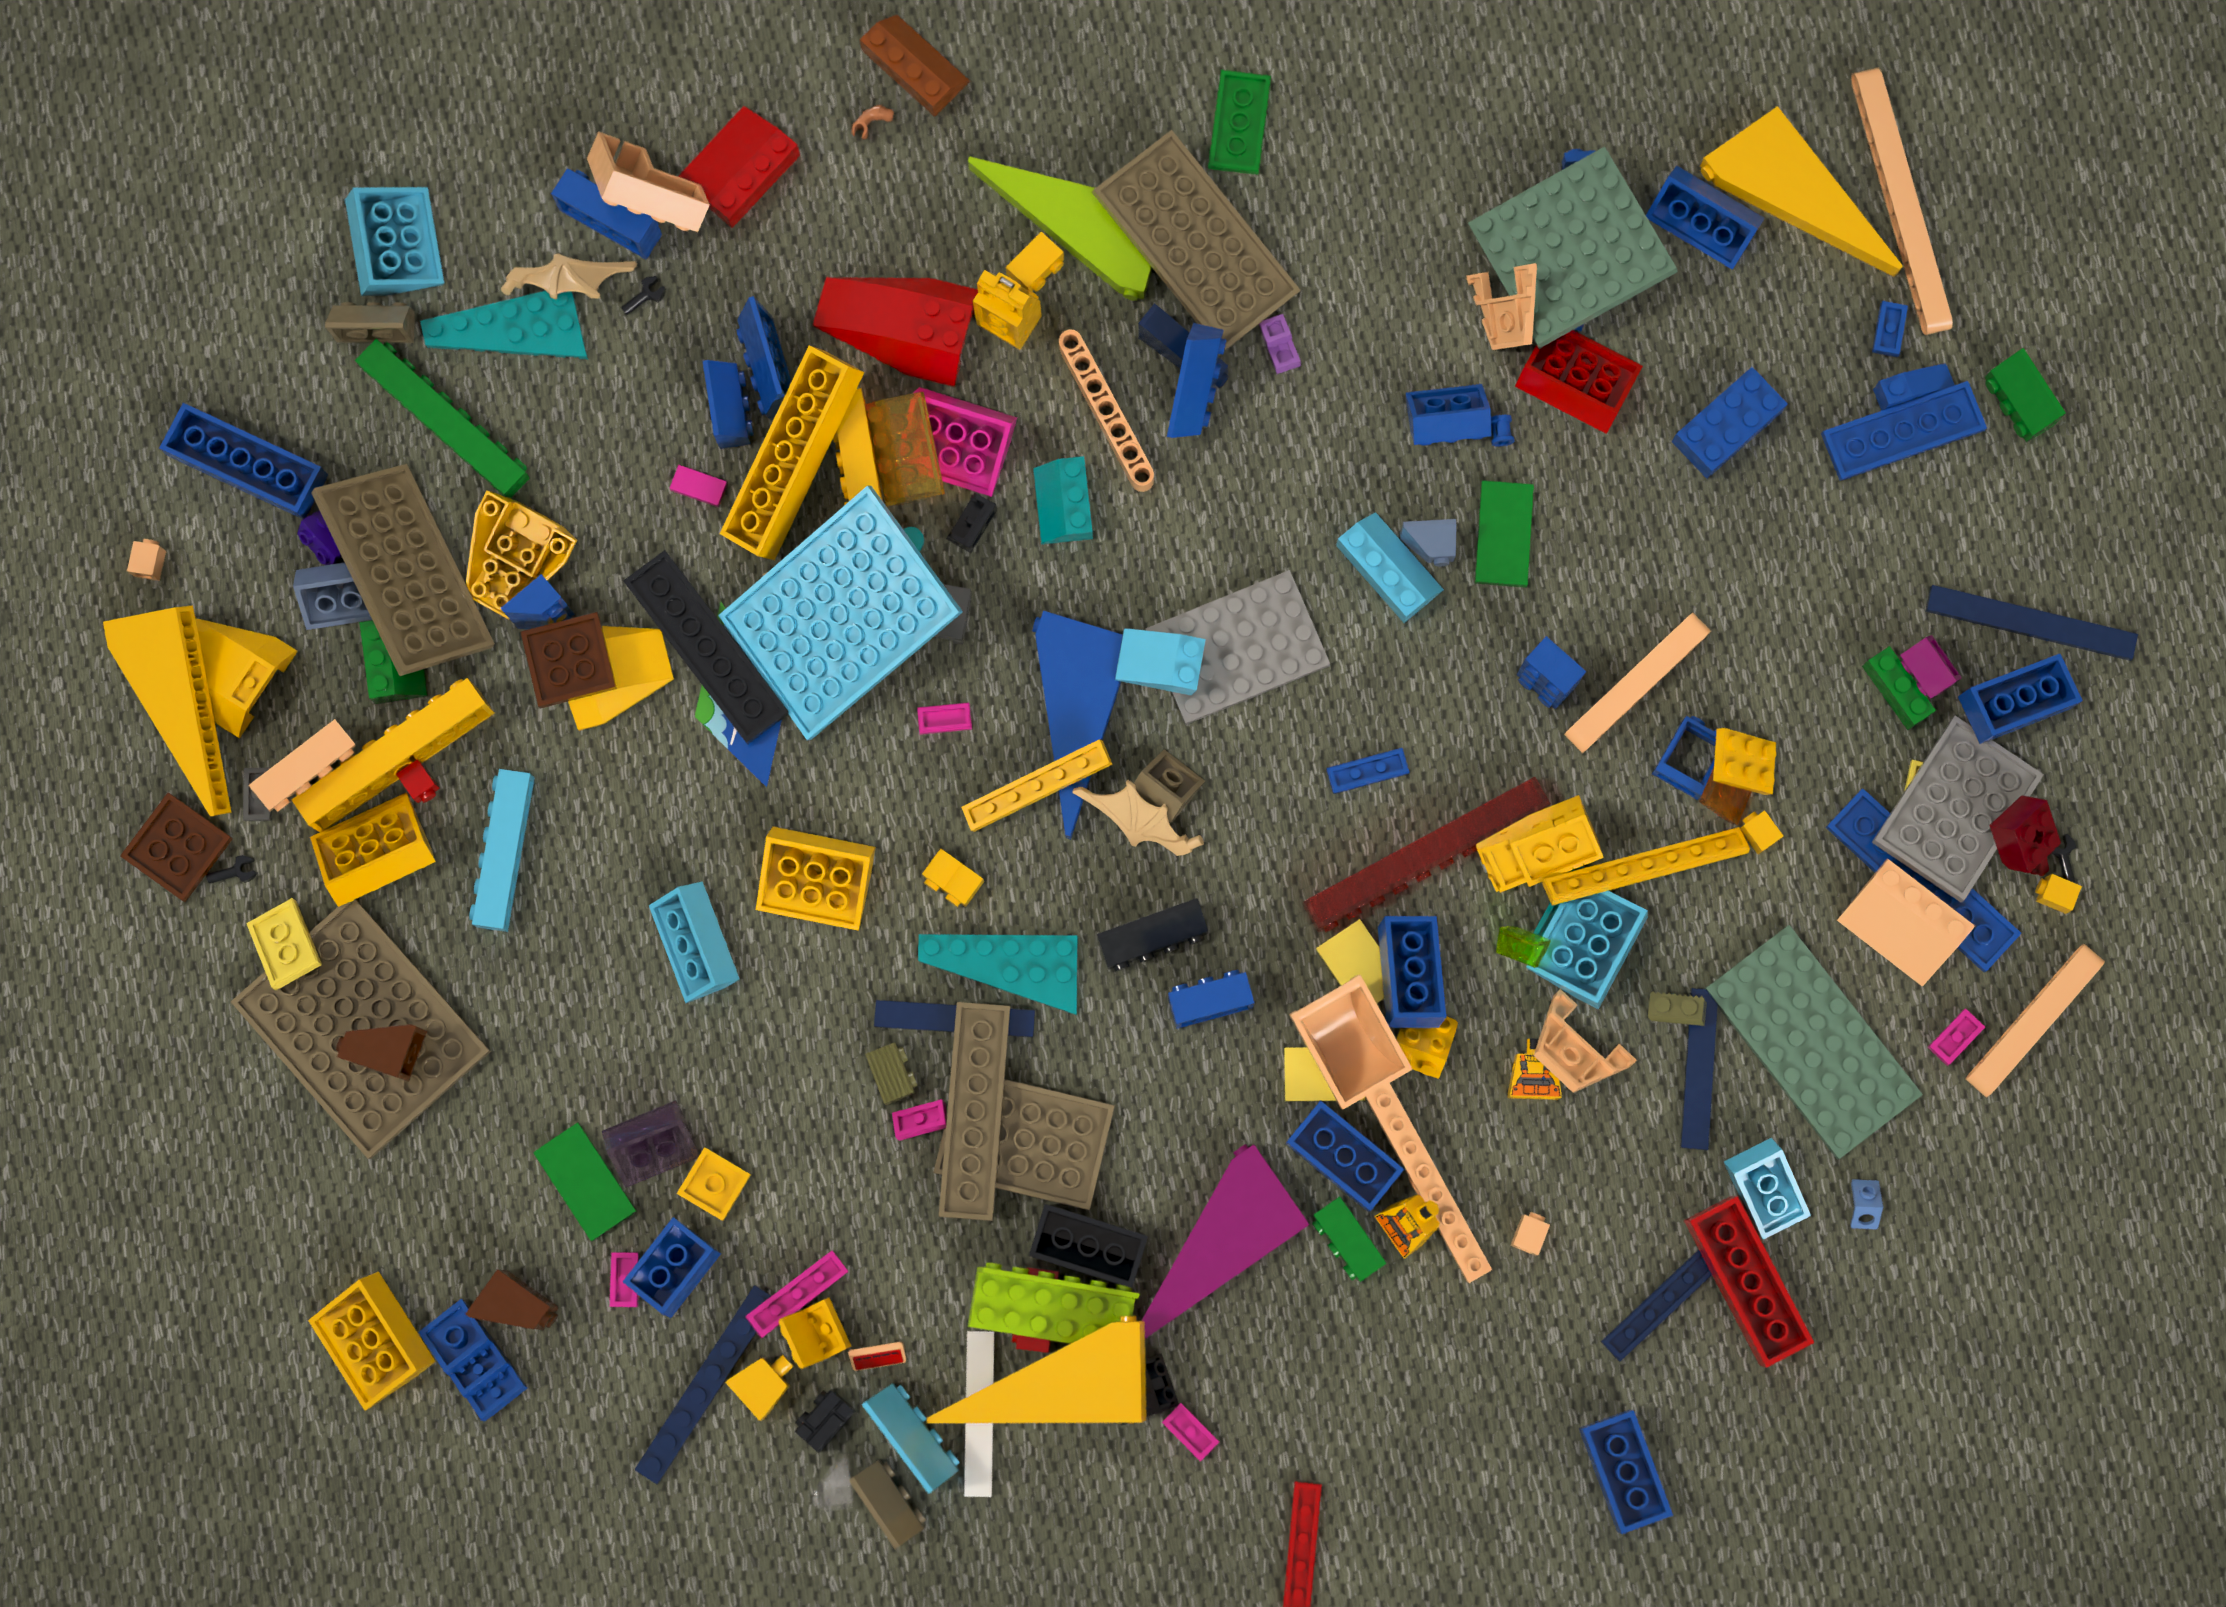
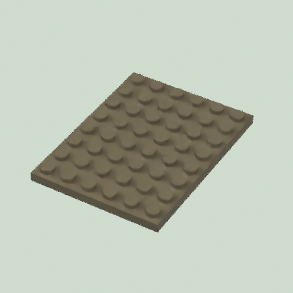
M355 899L352 902L337 907L309 932L322 963L321 966L276 991L271 987L266 972H263L237 995L231 1003L367 1159H371L491 1051ZM410 1024L427 1031L409 1081L337 1057V1043L340 1037L345 1035L346 1031Z

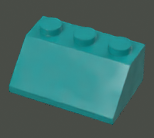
M1084 456L1057 459L1033 468L1041 545L1093 539Z

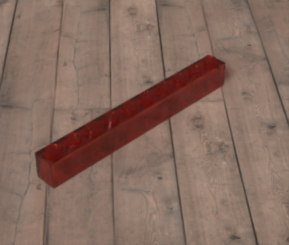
M1533 777L1303 901L1302 905L1317 932L1324 929L1325 933L1339 926V920L1345 917L1351 920L1362 914L1361 909L1370 904L1373 908L1386 901L1384 896L1393 892L1395 895H1398L1409 888L1407 884L1416 879L1418 883L1432 876L1430 871L1437 867L1444 870L1455 863L1454 858L1460 855L1466 858L1477 852V843L1522 818L1549 807L1551 803L1536 777Z

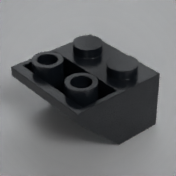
M1162 1353L1146 1358V1417L1178 1406L1179 1402Z

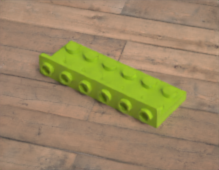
M986 1262V1267H977L968 1327L1072 1344L1112 1322L1120 1321V1316H1133L1135 1299H1139V1293H1134L1132 1288L1123 1285H1117L1116 1289L1106 1288L1107 1283L1091 1280L1090 1285L1081 1284V1278L1065 1276L1064 1281L1054 1279L1055 1274L1039 1271L1038 1276L1028 1275L1029 1269L1012 1267V1272L1002 1270V1265Z

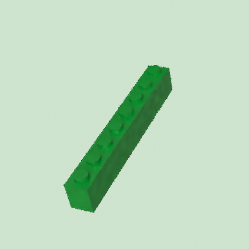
M375 339L355 360L358 366L498 492L511 499L530 479L525 472L528 468L518 458H515L514 461L506 455L509 451L499 441L495 444L488 439L490 434L481 425L475 427L469 421L472 418L462 408L458 410L451 406L453 401L443 391L439 394L432 389L434 384L425 375L419 377L413 371L416 368L406 358L401 361L396 357L397 351L388 342L382 344Z

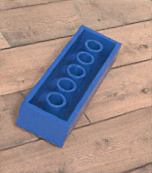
M185 403L179 409L159 447L168 457L301 519L307 517L315 502L312 495L313 489L323 486L328 477V474L321 466Z

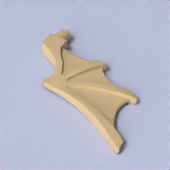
M554 254L553 260L545 266L537 268L515 267L507 275L506 282L502 286L501 291L506 295H510L515 287L521 289L527 283L543 288L549 293L550 298L555 300L557 299V294L563 292H581L590 298H600V293L597 291L603 280L618 272L633 271L637 267V262H589L572 259L561 254Z
M1129 780L1126 781V787L1123 790L1114 794H1095L1083 787L1073 789L1075 795L1086 800L1110 817L1124 832L1132 846L1136 847L1138 843L1143 841H1153L1166 847L1176 856L1191 853L1194 848L1204 844L1201 835L1188 839L1186 834L1183 836L1176 834L1168 821V808L1166 804H1163L1161 807L1149 804L1138 794L1135 784Z

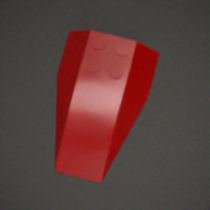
M826 277L813 327L842 342L844 341L862 353L864 352L881 363L897 369L898 372L904 375L955 387L961 366L960 357L971 317L975 315L973 300L978 294V289L934 278Z

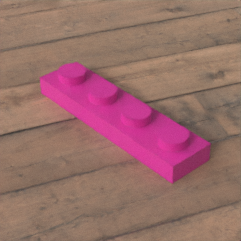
M830 1251L751 1311L745 1318L762 1339L780 1325L779 1319L796 1313L847 1274L848 1270L835 1253Z

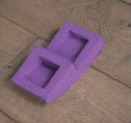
M1281 314L1262 321L1259 327L1276 374L1300 367L1301 361L1293 344L1292 335L1284 315Z

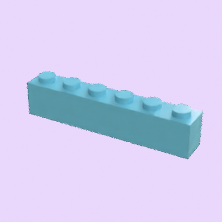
M499 769L498 776L495 775L493 778L492 790L495 791L494 801H490L488 806V817L491 818L489 827H485L483 842L486 843L485 852L481 853L479 857L481 875L480 879L477 878L475 881L474 894H477L475 905L472 904L469 914L472 925L477 928L508 932L535 779L530 773Z

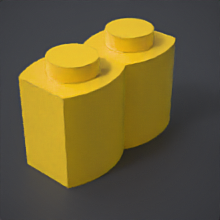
M942 849L938 851L922 873L926 879L924 884L935 892L938 889L944 891L947 894L945 899L956 907L960 904L966 907L984 883L983 878Z

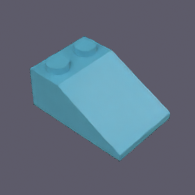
M1125 628L1115 680L1192 696L1197 691L1206 639L1182 634Z
M1772 1138L1724 1161L1730 1178L1763 1240L1811 1216L1783 1150Z

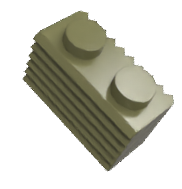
M1653 991L1650 993L1648 1018L1651 1021L1704 1026L1707 1002L1702 996L1699 998L1697 995L1695 997H1692V995L1688 997L1686 994L1684 996L1681 994L1677 996L1675 993L1673 995L1670 993L1666 995L1664 992L1662 994L1659 992L1655 994Z
M894 1042L865 1054L885 1105L916 1094L914 1087H917L918 1084L913 1072H907L904 1065L905 1062H908V1058L903 1046L898 1048Z

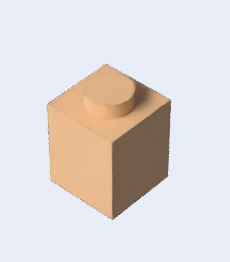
M143 539V542L134 541L127 572L134 577L160 581L166 551L159 546V542Z
M1530 1212L1529 1216L1522 1215L1510 1246L1535 1256L1539 1255L1550 1226L1544 1223L1545 1217Z

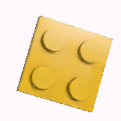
M704 1147L677 1194L724 1221L751 1174Z

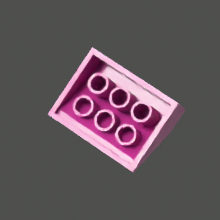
M919 387L912 394L894 466L992 497L1011 443L1017 417Z

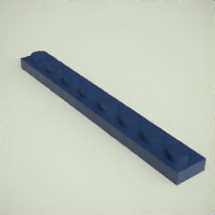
M756 1285L753 1286L634 1469L655 1484H659L757 1333L745 1316L771 1297L770 1294Z

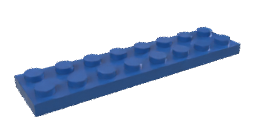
M1862 788L1825 828L1874 873L1888 858L1975 925L1957 949L1981 971L1986 972L2022 933L1973 888L1963 902H1959L1873 844V839L1890 813Z

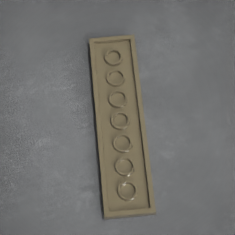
M957 1002L938 1217L993 1221L1010 1006Z

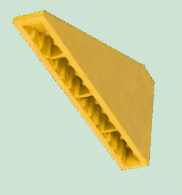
M1778 106L1704 157L1700 165L1701 173L1707 181H1712L1716 187L1893 277L1903 267Z
M193 605L104 621L103 625L108 649L208 814L215 816L231 813Z
M1120 1316V1321L1112 1322L927 1417V1423H1142L1146 1421L1144 1321H1137V1316Z

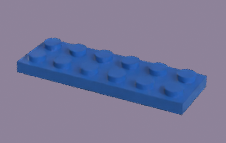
M1966 381L1827 429L1821 435L1839 481L1983 432L1987 429L1970 384Z

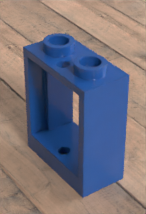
M1686 716L1680 723L1652 775L1698 800L1713 777L1714 759L1700 783L1666 763L1685 730L1715 746L1717 729L1712 731L1704 726L1705 723L1701 719L1691 716V718Z

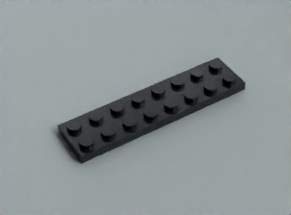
M665 550L623 580L747 745L788 715V710Z

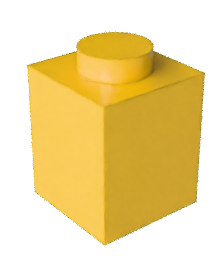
M1765 810L1759 815L1754 811L1742 820L1745 825L1740 829L1757 854H1760L1783 837V834Z
M2051 874L2045 877V879H2040L2035 893L2039 894L2036 902L2066 914L2073 911L2082 886Z

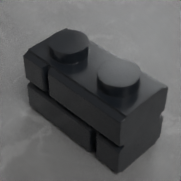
M833 1389L828 1393L823 1390L813 1401L816 1407L809 1414L805 1411L795 1422L798 1426L795 1433L818 1453L827 1446L856 1412Z

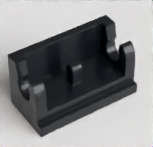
M974 493L946 540L972 553L997 512L996 503Z

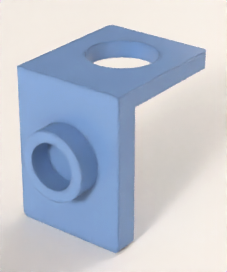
M1852 1179L1851 1187L1855 1207L1850 1224L1851 1228L1878 1229L1883 1210L1879 1181ZM1870 1214L1874 1218L1869 1222H1861L1859 1217Z

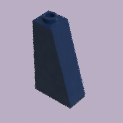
M1154 303L1138 323L1139 339L1181 369L1189 332ZM1218 357L1217 363L1222 365L1219 378L1213 379L1212 387L1222 388L1229 378L1227 375L1228 365Z

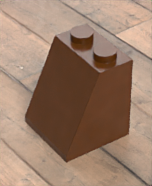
M411 1024L346 1031L345 1035L341 1036L337 1043V1057L409 1081L427 1031Z
M497 1269L465 1315L475 1319L543 1330L545 1327L550 1328L558 1317L556 1311L559 1307L508 1270Z

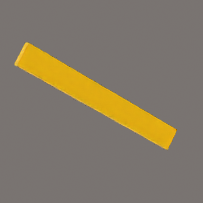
M1740 827L1545 878L1542 884L1551 904L1556 905L1747 854L1750 847Z

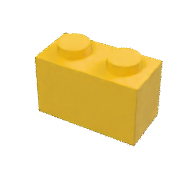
M1040 232L1006 266V274L1009 278L1020 284L1021 287L1032 292H1038L1045 285V279L1051 273L1056 274L1064 265V252L1043 232Z

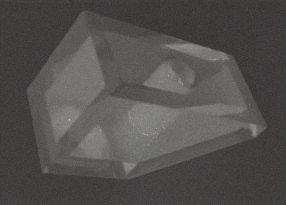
M849 1452L842 1453L818 1483V1490L813 1492L815 1507L820 1506V1512L852 1509L855 1507L853 1486L849 1481L852 1478Z

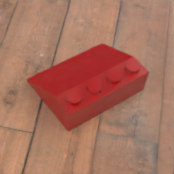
M743 106L678 177L700 184L710 204L709 209L733 228L800 156L798 145L779 128Z
M1572 330L1541 348H1538L1536 345L1515 387L1607 434L1643 366Z

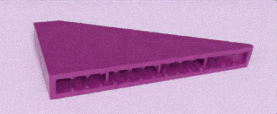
M1245 1144L1233 1152L1235 1158L1231 1160L1142 1319L1145 1323V1339L1309 1225L1255 1145L1248 1147Z

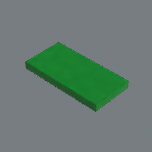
M1221 70L1208 169L1259 175L1271 83L1270 75Z
M1482 480L1474 584L1527 587L1534 484Z
M577 1122L533 1152L590 1241L593 1242L637 1212L580 1123Z

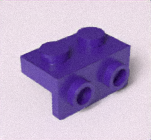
M320 510L301 520L297 533L300 541L313 551L321 564H336L342 556Z

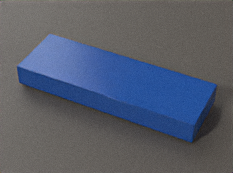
M1403 748L1326 768L1333 794L1410 773Z

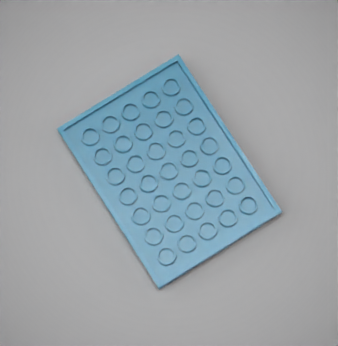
M866 486L718 616L759 674L788 710L789 716L806 740H812L963 611L873 487Z

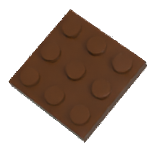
M598 612L521 631L536 700L540 709L617 689Z
M168 792L120 857L180 900L186 902L233 838Z

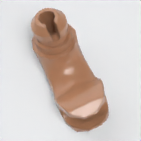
M881 104L864 111L853 124L852 135L855 136L857 130H863L862 139H867L868 124L873 120L892 121L894 117L893 110L887 109Z

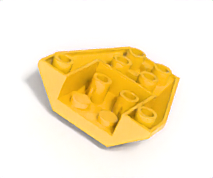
M486 490L475 513L466 576V586L473 600L509 620L508 616L501 610V607L539 575L542 574L549 581L566 564L577 539L565 527L528 506Z
M196 618L214 721L217 725L240 738L254 718L249 713L276 671L280 670L284 673L298 651L274 636Z
M602 626L617 689L568 701L578 731L607 723L674 680L665 641L660 629Z

